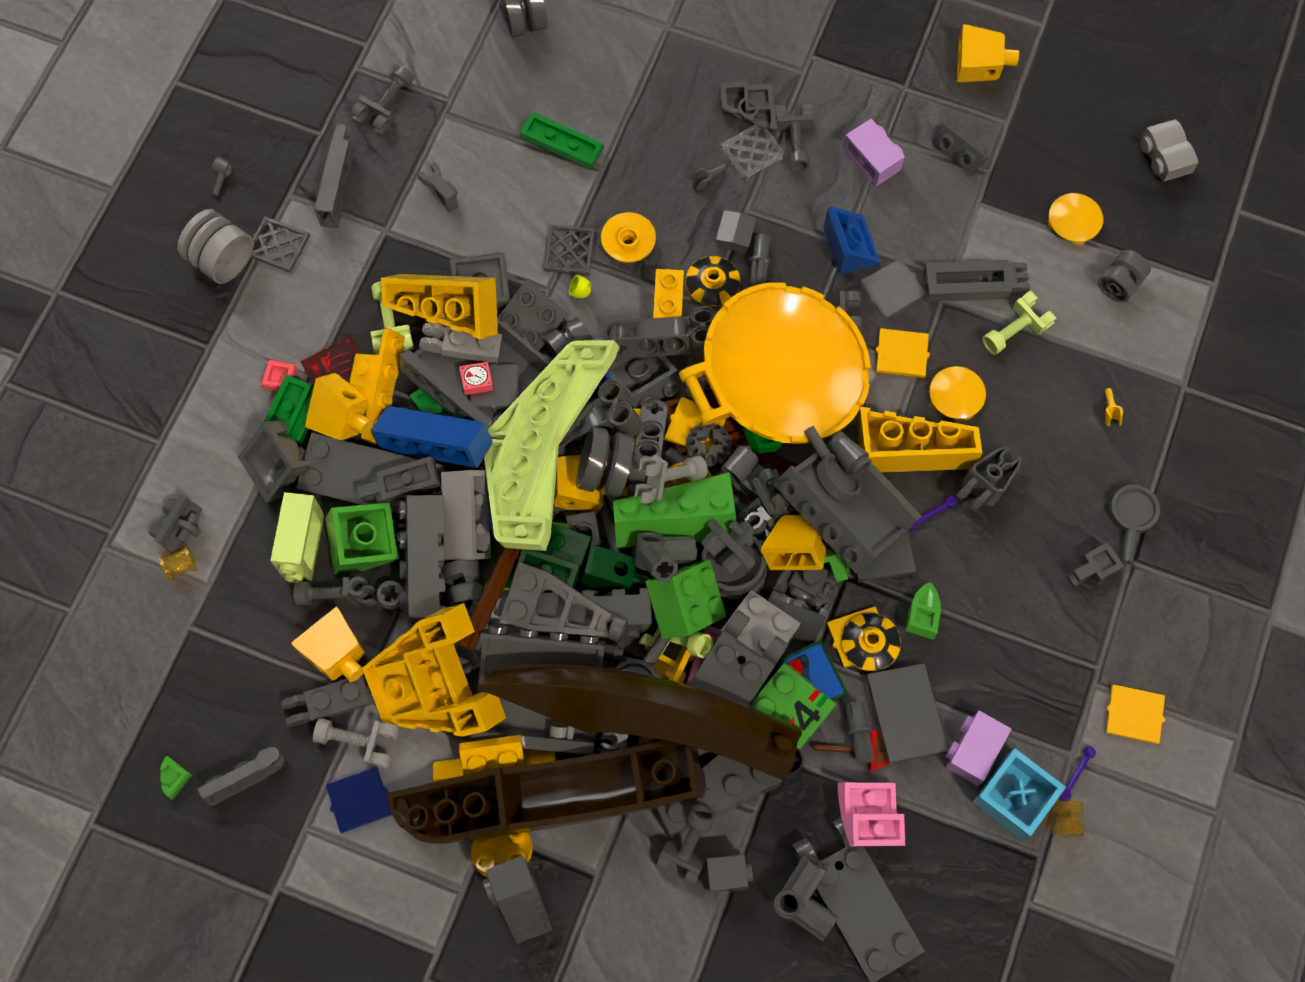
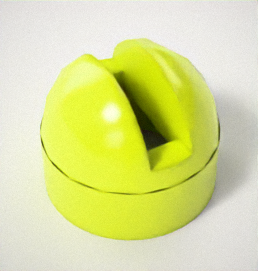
M575 275L570 283L568 293L575 298H586L591 293V283L585 277Z

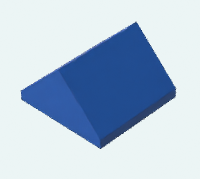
M834 206L829 207L823 228L839 274L876 266L881 263L864 216Z

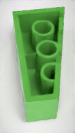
M730 472L664 488L662 499L658 501L654 499L651 503H642L641 496L635 498L632 496L613 501L616 548L637 546L638 534L642 532H654L664 537L692 536L696 542H702L712 531L707 524L713 518L729 535L732 531L729 525L732 522H736Z

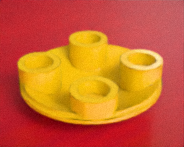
M1070 193L1060 196L1053 202L1049 210V228L1054 230L1060 237L1071 241L1075 245H1082L1094 238L1103 225V214L1098 204L1082 194Z
M954 366L945 368L935 375L930 384L931 407L953 419H971L980 411L986 399V389L981 378L970 369Z
M526 832L474 840L471 846L473 865L479 873L488 878L487 869L517 857L524 856L527 863H529L533 851L531 837Z

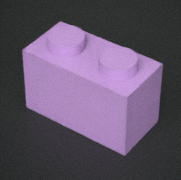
M872 119L846 134L843 150L875 187L901 171L905 158L902 149L897 144H894L887 137L884 128L877 125Z
M980 710L973 717L969 715L966 717L959 730L964 733L960 742L954 741L945 756L950 759L946 766L948 770L976 786L984 782L1011 731V728Z

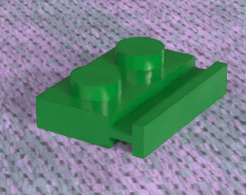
M286 375L264 422L280 421L288 424L289 429L284 435L291 436L293 440L302 444L309 430L305 427L314 386Z

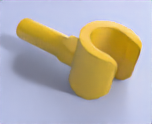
M1107 388L1105 389L1108 407L1106 408L1105 424L1110 426V420L1116 419L1119 421V425H1122L1123 409L1116 405L1112 389Z

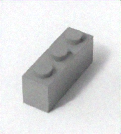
M486 470L441 472L445 561L491 559Z

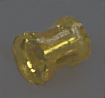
M188 546L182 547V551L168 557L164 555L159 557L161 568L168 581L173 580L175 575L182 572L198 569L194 556Z

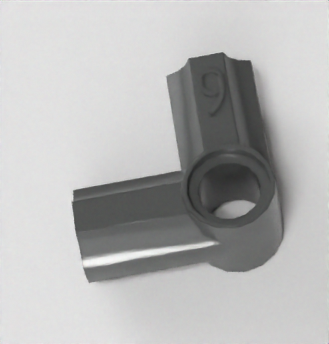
M654 532L638 534L634 564L640 569L648 570L658 582H669L670 578L677 574L678 564H692L696 560V540L692 536L664 537Z
M804 854L787 883L776 896L774 907L781 917L792 919L823 942L839 917L811 898L827 873L828 868L817 858ZM786 894L793 895L797 899V908L788 906L785 901Z

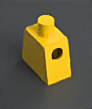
M963 24L958 39L957 82L997 80L1001 75L1004 65L1017 66L1019 50L1005 49V35L1003 33Z
M332 373L315 379L305 427L337 440H345L359 433L363 436L368 435L374 423L371 419L364 416L367 406L366 397L341 376Z
M581 455L558 457L554 493L555 507L577 510L580 513L595 511L597 516L604 505V495L601 493L600 483L593 492L577 489L576 477Z
M801 514L784 515L780 517L760 550L770 570H822L827 542Z
M337 606L291 643L304 659L332 681L343 674L349 682H354L364 673L362 667L357 662L364 657L365 652Z

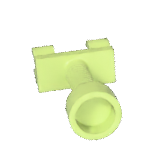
M381 281L374 283L371 286L372 295L375 300L380 301L384 329H392L405 337L404 351L407 349L414 350L409 324L395 326L393 310L382 306ZM384 329L371 331L373 349L376 355H379Z
M1029 291L1022 298H1019L1012 308L1020 317L1000 332L992 330L983 336V345L991 354L996 355L1006 348L1005 341L1028 325L1038 336L1055 323L1056 316L1051 311H1048L1039 318L1030 309L1036 303L1035 301L1038 297L1032 291Z
M659 627L653 637L644 633L640 638L638 644L644 645L643 649L646 651L653 646L660 635ZM696 632L690 636L671 638L669 641L687 647L691 655L699 658L707 657L713 648L712 637L702 632Z

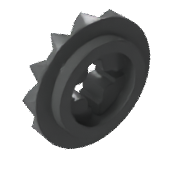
M701 422L695 428H691L686 438L687 452L690 457L701 456L706 461L707 466L719 465L731 453V435H729L724 426L715 423L703 426ZM709 434H712L713 442L717 443V445H712L709 453H706V445L701 441H706Z

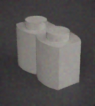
M1176 119L1145 129L1140 140L1141 148L1152 159V170L1163 182L1194 172L1198 165L1196 153L1187 141L1181 124Z

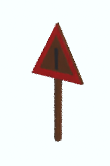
M874 729L870 733L874 759L870 762V773L889 765L887 764L880 733ZM813 746L815 751L855 753L853 746Z

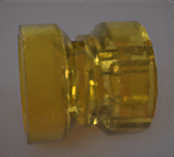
M1056 801L1052 806V813L1055 815V822L1052 824V834L1056 836H1083L1084 825L1080 820V816L1083 814V803L1078 801Z

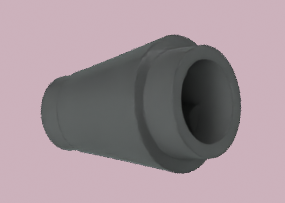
M843 433L836 435L829 443L845 472L851 473L853 477L860 475L870 466L872 461L868 458L869 453Z

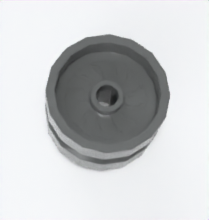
M498 0L502 17L512 38L525 34L527 28L526 20L534 32L548 27L543 0Z
M591 426L584 441L579 460L576 488L593 492L600 483L602 495L619 498L625 487L631 467L634 437L618 432L610 441L607 429Z
M754 535L752 536L754 542L751 546L747 547L745 544L741 546L756 562L751 569L743 564L731 574L718 560L730 549L728 546L723 548L715 557L705 547L703 549L701 561L710 559L721 600L724 602L742 603L750 590L758 594L764 587L767 579L766 560L760 550L762 544Z

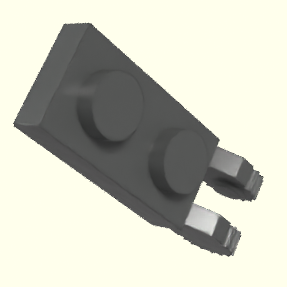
M363 675L354 682L344 679L281 701L282 709H292L304 704L308 708V712L295 714L285 719L288 727L298 726L307 722L315 723L319 718L328 719L371 705Z
M275 746L262 749L258 752L256 760L240 762L233 768V771L223 776L216 775L208 779L204 786L198 788L201 798L210 806H214L266 779L268 776L276 773L278 769L284 768L285 757Z

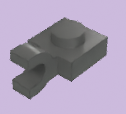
M433 162L430 165L434 174L427 176L423 171H420L418 178L424 185L430 187L433 195L450 213L458 208L456 198L458 192L450 181L445 182L441 178L440 168Z
M1107 542L1085 554L1081 558L1085 565L1074 570L1073 574L1067 577V580L1073 588L1091 576L1098 583L1120 571L1124 565Z

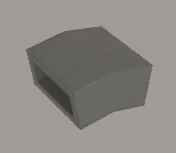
M724 210L716 237L717 247L746 254L750 245L756 217Z

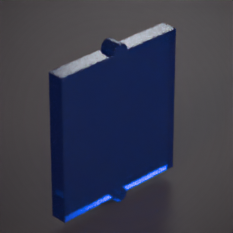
M378 767L326 785L332 804L330 811L335 814L341 834L392 816L386 795L389 790L383 785Z

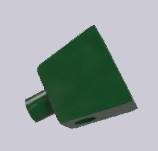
M591 545L582 567L578 587L605 593L616 589H625V592H628L630 587L636 589L647 588L645 581L650 579L651 574L635 570L634 557Z

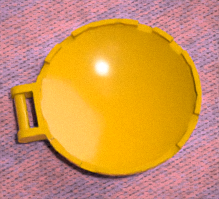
M786 283L755 285L742 290L725 302L708 328L704 344V362L683 369L679 372V376L683 383L686 382L701 413L700 420L703 426L733 417L742 426L762 437L791 444L811 443L804 431L814 426L823 440L846 427L857 415L860 406L862 407L868 395L870 384H868L869 370L871 368L866 343L856 324L841 307L838 306L836 308L823 299L824 295L804 286L801 289L786 286ZM706 376L720 407L711 409L697 378Z

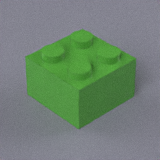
M710 559L679 565L677 574L672 576L669 582H658L655 577L645 581L662 639L690 636L726 617Z

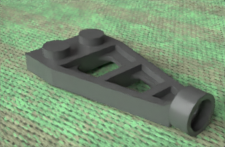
M522 562L518 564L500 617L501 621L526 630L608 637V639L617 642L622 641L628 625V619L614 615L552 573ZM545 590H551L563 598L565 606L560 617L545 618L538 615L537 609ZM574 604H580L593 612V618L589 626H581L569 622ZM610 621H612L610 630L608 631L607 625Z

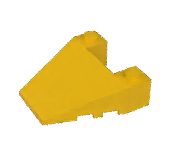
M464 603L441 609L421 619L413 625L414 627L401 635L391 646L384 649L362 668L382 723L416 729L417 727L427 728L430 732L435 733L441 731L453 732L455 736L463 737L485 732L506 719L499 697L487 692L472 695L457 655L454 643L475 632Z

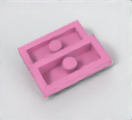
M838 783L841 818L850 846H905L904 814H897L896 783Z

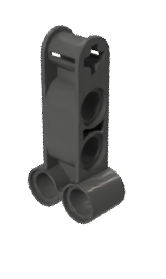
M699 306L691 311L690 316L617 320L609 323L607 334L609 340H614L618 346L621 343V352H617L616 358L692 354L693 359L701 363L704 362L705 338L708 328L715 317V311L708 306ZM618 326L620 327V329H619V336H617V327H618Z
M609 379L600 385L598 390L599 398L590 402L593 408L580 421V425L575 427L560 442L558 457L573 456L581 452L591 426L607 429L609 436L616 432L635 436L640 432L643 424L642 419L631 407L633 403L631 395L618 380Z
M648 400L642 405L640 418L643 424L642 429L637 433L635 451L629 471L627 498L634 496L636 485L647 484L648 476L645 475L646 469L639 471L640 459L651 457L652 455L662 457L668 409L666 404L660 400Z
M740 445L716 473V476L730 472L732 490H738L753 502L759 497V494L752 480L758 478L759 474L765 469L758 464L759 459L751 450ZM774 485L771 486L775 496L780 493ZM796 511L793 515H800V513Z

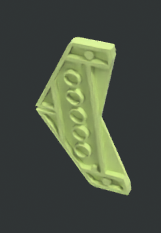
M614 340L573 341L567 344L488 429L493 444L484 456L494 537L503 547L546 551L551 537L559 444L615 360L619 346Z

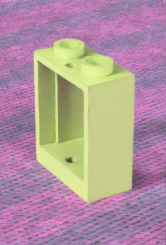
M284 492L270 561L284 580L291 583L302 582V580L312 581L324 513L313 495Z

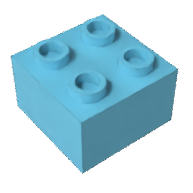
M1014 748L1005 756L972 803L1020 840L1024 841L1031 837L1066 786Z

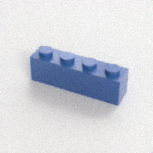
M387 406L371 429L380 450L420 458L432 456L436 461L473 468L479 466L493 444L484 422Z

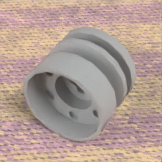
M206 209L196 214L187 223L179 237L177 251L184 260L194 267L200 268L201 272L214 282L222 284L234 279L244 269L252 255L254 241L249 234L239 227L231 225V222L217 211Z

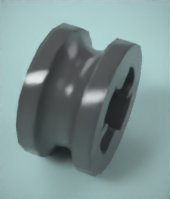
M386 581L378 587L377 599L385 609H398L399 592L403 591V589L395 581ZM390 589H395L398 597L396 600L391 598L392 602H387L384 593L387 590L390 593Z

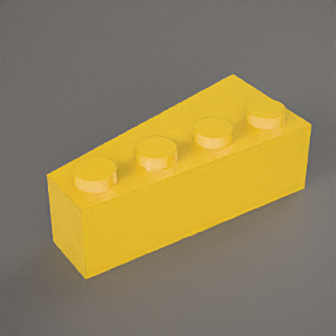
M397 274L381 278L382 306L411 316L425 318L428 322L448 326L451 330L472 334V337L478 339L498 334L496 278Z
M860 406L857 419L859 446L869 453L868 458L881 473L970 469L981 458L982 446L979 427L946 421L935 423L926 421L924 417L914 416V418L896 416L895 412L890 411L878 413L870 411L871 408Z

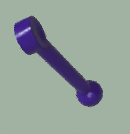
M954 496L947 497L945 503L922 515L909 531L915 530L916 525L942 510L954 508L957 505V498Z
M1088 746L1084 749V757L1066 788L1058 799L1060 801L1067 802L1070 800V791L1089 759L1093 758L1096 754L1093 747Z

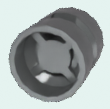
M1123 250L1099 278L1098 286L1110 299L1116 302H1126L1136 291L1137 286L1141 285L1149 275L1151 267L1148 261L1139 253L1132 250Z
M577 317L562 325L561 332L554 330L542 338L543 344L552 360L570 342L593 340L588 329Z
M459 560L444 565L442 573L444 574L445 586L449 587L445 591L447 608L462 603L465 604L466 609H469L472 605L476 608L484 592L483 586L478 584L482 580L480 563L476 560Z

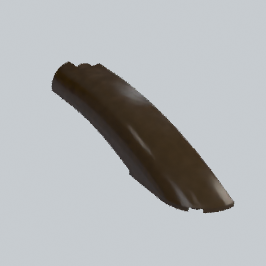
M561 664L509 665L490 672L485 676L478 688L593 736H596L597 732L675 742L727 757L781 780L786 779L794 764L797 743L802 735V727L728 697L685 683L624 670Z
M661 740L589 756L509 768L499 767L386 793L389 809L395 821L413 838L431 844H449L562 827L699 799L705 795L706 781L705 772L700 767L698 748Z

